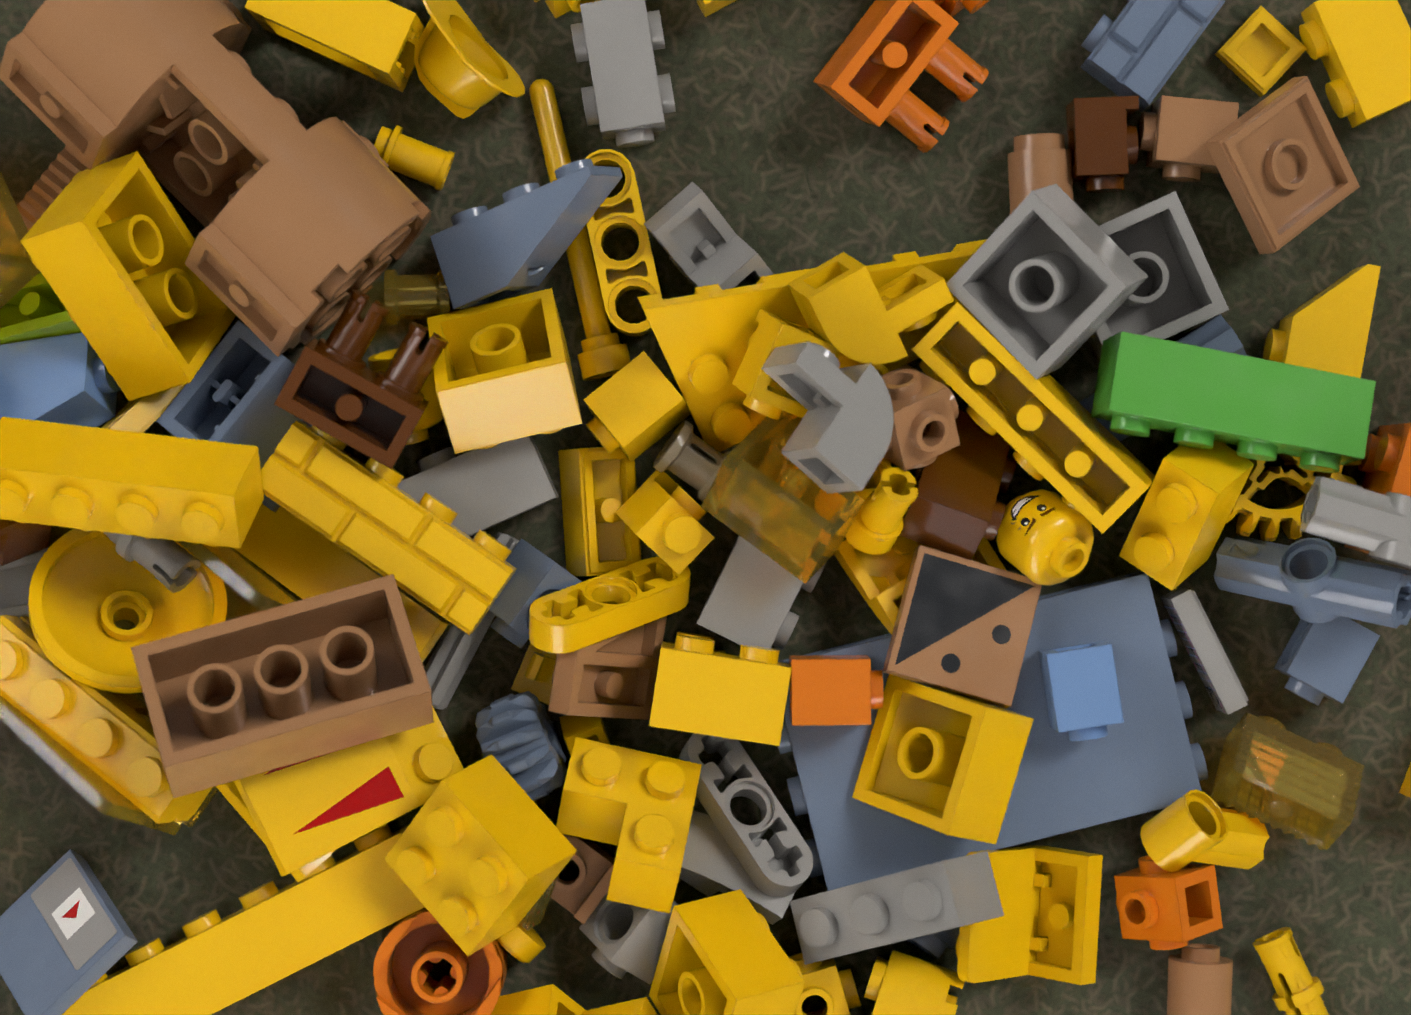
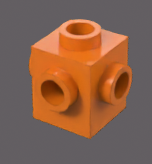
M1147 855L1138 859V868L1114 875L1116 906L1119 912L1122 939L1149 940L1150 949L1172 950L1188 945V941L1223 928L1216 871L1213 864H1188L1177 872H1169L1158 866Z

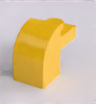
M845 252L840 253L788 283L805 321L816 334L832 344L846 357L860 363L874 365L892 363L907 357L908 354L898 333L901 331L917 330L928 325L937 317V310L954 301L944 278L921 264L876 289L866 266Z

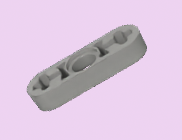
M693 733L681 750L679 759L702 764L696 792L697 798L754 885L761 892L772 897H786L793 894L811 874L813 856L809 846L739 740ZM703 750L708 754L717 751L723 760L718 766L714 762L704 765L700 761L699 756ZM733 776L738 778L723 793H720L717 789L723 780L727 784ZM743 796L753 800L761 812L760 823L745 825L737 821L730 810L731 799ZM768 829L773 831L774 835L768 842L764 839L758 847L753 844ZM773 857L776 859L787 857L793 866L788 872L784 869L774 872L770 868L769 862Z

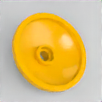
M74 528L57 539L47 549L36 565L32 575L28 596V616L34 637L42 651L55 666L73 679L104 691L128 694L143 693L131 647L225 621L227 614L226 589L214 560L199 543L175 541L179 546L200 560V567L195 569L197 571L196 576L185 588L173 593L135 560L129 562L116 552V544L103 532L83 531ZM126 619L132 621L136 627L124 630L118 628L114 623Z

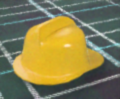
M422 0L431 18L418 39L417 45H415L414 63L420 81L435 98L454 115L464 119L470 117L480 107L486 105L502 92L515 98L525 94V86L518 73L485 41L482 34L456 0Z

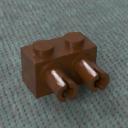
M352 289L350 298L327 340L314 338L305 346L274 405L392 469L429 403L428 400L424 399V395L420 390L443 349H446L449 342L434 332L425 349L421 351L419 345L428 328L411 322L408 326L409 330L385 372H375L366 367V362L362 358L385 316H388L391 310L376 300L370 307L366 317L362 318L361 313L370 296Z

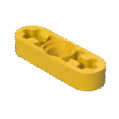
M650 557L542 596L530 605L529 641L533 646L545 652L570 653L684 609L689 602L690 569L687 566L678 575L660 557Z

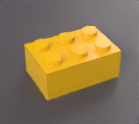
M138 151L97 165L91 170L86 169L78 172L20 241L30 255L35 267L41 271L66 308L72 321L77 324L105 365L107 372L114 378L129 401L190 383L236 317L184 264L194 245L195 239Z

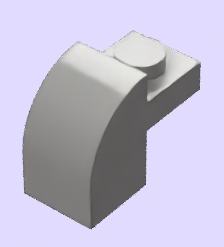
M693 182L644 223L646 228L670 256L669 259L694 288L719 284L721 289L724 290L754 285L761 276L773 275V272L759 254L734 232L706 194Z
M809 341L776 347L761 369L808 410L781 453L826 493L863 490L884 457L893 432L894 415L892 401L881 375L870 363L839 368V360L832 352L821 345Z

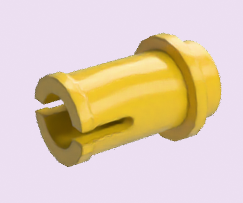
M396 125L394 130L382 126L374 146L379 152L380 157L389 165L388 168L435 187L434 189L441 191L453 163L455 153L452 151L447 152L402 134L403 127Z

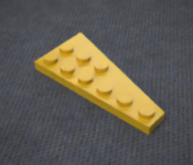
M987 239L956 244L951 252L919 257L916 251L892 255V262L868 265L866 268L876 289L920 264L943 277L947 283ZM814 268L761 276L754 285L724 290L721 289L719 284L695 287V294L662 299L659 293L637 297L703 441L719 452L795 417V415L783 411L779 420H775L748 408L743 404L746 394L733 385L732 382L759 325L755 319L760 309L812 330L805 321L788 283ZM951 293L954 301L937 310L938 315L931 323L917 330L899 332L898 335L908 356L901 360L881 365L892 371L920 358L912 349L959 300ZM839 351L835 355L840 363L839 368L863 364L846 357Z

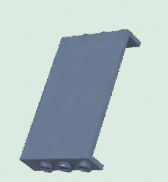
M1138 571L1039 596L1012 706L1004 708L1034 720L996 844L949 836L852 798L878 709H871V725L792 726L790 722L789 682L781 741L778 748L780 754L793 752L798 776L786 780L795 816L807 813L809 816L814 838L807 839L805 842L813 856L811 878L823 875L827 891L932 863L966 856L971 851L998 850L1163 809L1190 790L1197 789L1202 791L1199 781L1208 779L1207 765L1200 744L1198 742L1190 744L1184 719L1193 717L1192 705L1184 681H1174L1169 657L1177 656L1176 640L1169 620H1159L1149 576L1144 572ZM888 633L804 655H867L871 659V670L883 671L892 635ZM1096 641L1110 643L1113 649L1124 723L1107 725L1108 736L1084 741H1069L1068 731L1058 733L1050 727L1038 651ZM789 658L778 662L789 664ZM883 673V692L889 675L887 673Z

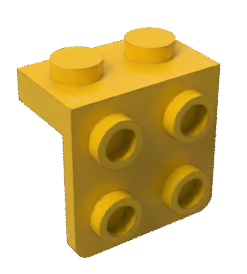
M1040 845L969 852L967 855L988 851L1004 916L959 927V935L956 941L958 978L964 982L980 983L1030 975L1076 985L1096 983L1103 855Z

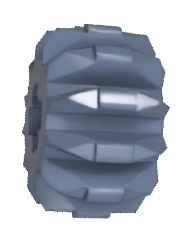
M530 691L517 695L509 694L490 703V706L477 713L475 721L477 727L476 737L482 748L481 755L485 758L492 754L533 801L548 796L553 790L563 785L567 774L566 757L562 751L561 740L557 736L553 721L550 720L545 705L539 702L538 697Z

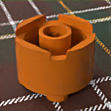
M425 907L397 921L376 953L373 964V979L376 998L381 1012L384 1015H490L497 1004L506 980L507 950L497 940H494L470 956H467ZM442 959H445L452 964L451 976L445 975L438 982L429 975L433 968L431 962L437 964Z

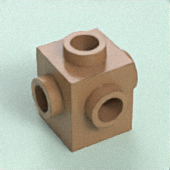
M907 364L881 376L888 388L894 415L891 441L883 458L907 471L928 466L937 459L938 455L960 445L955 422L959 415L958 404L953 393L945 384L934 380Z

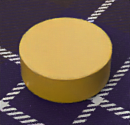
M524 919L516 928L496 939L504 949L522 963H530L546 947L540 935Z

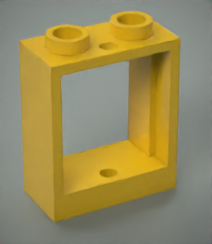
M247 0L244 7L265 30L402 93L415 67V45H417L418 39L425 29L416 13L388 0Z

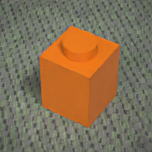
M867 655L789 656V664L791 666L790 722L792 726L871 725V709H883L882 670H871V659Z

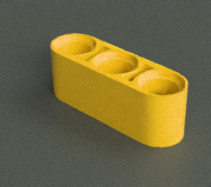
M600 149L590 153L585 159H592L594 166L620 167L621 172L625 176L623 189L617 195L606 198L586 224L604 307L611 324L620 333L628 336H643L652 332L647 319L640 323L630 324L623 321L618 316L616 310L618 299L624 292L638 289L646 292L648 295L659 293L661 295L648 231L644 225L645 218L635 172L630 161L622 153L612 149ZM627 228L638 236L639 246L637 252L631 258L616 261L604 253L603 241L611 230Z

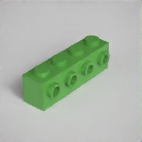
M1121 331L1103 340L1091 417L1111 421L1110 431L1123 435L1148 437L1150 429L1174 433L1173 442L1181 446L1212 449L1214 441L1238 445L1236 455L1261 461H1275L1277 453L1300 457V468L1323 473H1338L1340 465L1365 458L1376 381Z

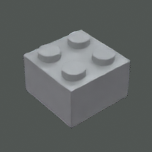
M1057 184L1031 191L946 284L950 292L1037 380L1061 368L1148 278V275Z
M1176 191L1099 225L1148 275V278L1087 340L1098 366L1103 340L1121 331L1166 339L1229 310Z

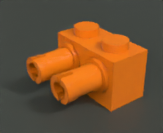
M875 0L813 82L861 121L880 127L886 120L913 142L922 153H926L937 144L938 140L924 129V125L932 132H937L943 136L950 122L909 90L911 85L925 69L953 92L957 99L961 102H966L978 89L964 79L963 75L971 82L975 83L976 81L982 85L989 71L984 66H980L948 39L959 22L934 1Z

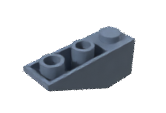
M592 159L574 161L556 169L555 175L557 180L540 187L539 183H529L506 191L502 194L504 203L488 210L487 206H479L453 215L450 218L452 227L430 236L453 308L466 309L508 299L539 286L621 180L623 175L620 167L594 166Z

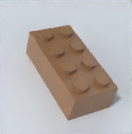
M393 574L131 647L173 798L434 723L431 688Z

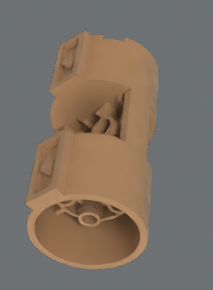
M45 0L23 31L7 42L0 65V80L90 170L102 161L108 162L138 151L153 176L205 227L198 234L184 264L277 357L288 348L294 349L300 341L304 345L308 344L335 324L350 298L352 289L367 294L373 288L371 284L391 264L393 258L390 254L396 260H400L428 224L432 214L431 210L388 168L389 165L380 157L376 147L367 138L358 135L344 120L341 121L337 117L325 119L306 130L299 123L293 108L286 101L274 98L252 76L248 64L240 56L252 28L243 20L240 11L230 1Z

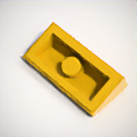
M604 447L559 450L566 570L574 576H596L640 561V538L615 513L637 490L635 460L631 462L620 447L611 454Z

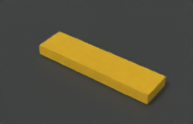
M261 504L241 548H234L301 599L383 577L281 506L276 512H273ZM398 587L423 663L449 623Z

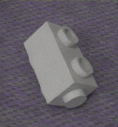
M601 0L580 4L583 22L571 24V32L577 63L585 61L590 63L593 86L581 88L587 126L600 124L603 141L615 139L617 148L637 147L653 143L655 141L654 132L666 131L664 114L676 112L670 73L657 75L653 50L665 49L660 11L647 12L645 0Z

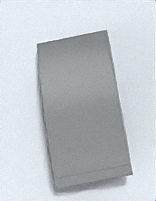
M693 810L679 878L708 897L718 891L727 893L741 889L756 912L761 913L768 923L774 924L781 920L795 892L786 897H772L761 892L754 885L711 817ZM760 838L753 842V844L758 847L763 839ZM773 857L769 862V866L774 872L782 869L788 872L793 866L787 857L783 859Z

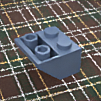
M239 320L206 359L192 381L184 386L157 420L161 426L175 437L258 446L261 469L295 421L304 422L312 427L309 423L274 405L295 364L282 354L277 357ZM264 495L262 504L271 511L276 512L280 505Z

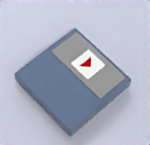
M70 849L0 916V974L24 1015H62L138 942L91 867L80 854Z

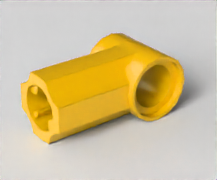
M1197 789L1188 791L1141 826L1140 832L1142 844L1147 854L1158 866L1169 872H1177L1191 862L1248 870L1264 859L1265 843L1270 837L1262 818L1248 816L1244 811L1220 808L1213 798Z

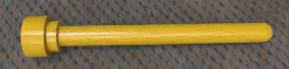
M537 79L530 85L529 95L549 180L552 182L557 180L555 170L571 163L554 87L546 79ZM585 225L567 248L566 253L586 339L581 341L583 353L578 354L577 357L583 381L612 376L631 360L627 344H620L618 333H611Z

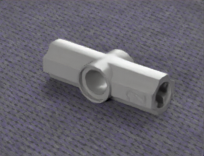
M1322 476L1315 478L1311 489L1307 492L1302 508L1300 531L1369 551L1368 556L1411 569V496L1388 491L1386 495L1354 484L1334 480L1333 478Z

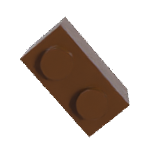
M959 410V415L955 422L960 445L938 455L937 459L930 465L916 469L914 477L917 483L914 488H918V495L903 516V530L899 536L972 560L982 538L993 541L998 532L1006 504L996 501L998 492L1002 494L1007 492L1016 469L1017 461L1013 456L1008 455L1010 444L998 432L994 436L988 434L974 422L967 412Z

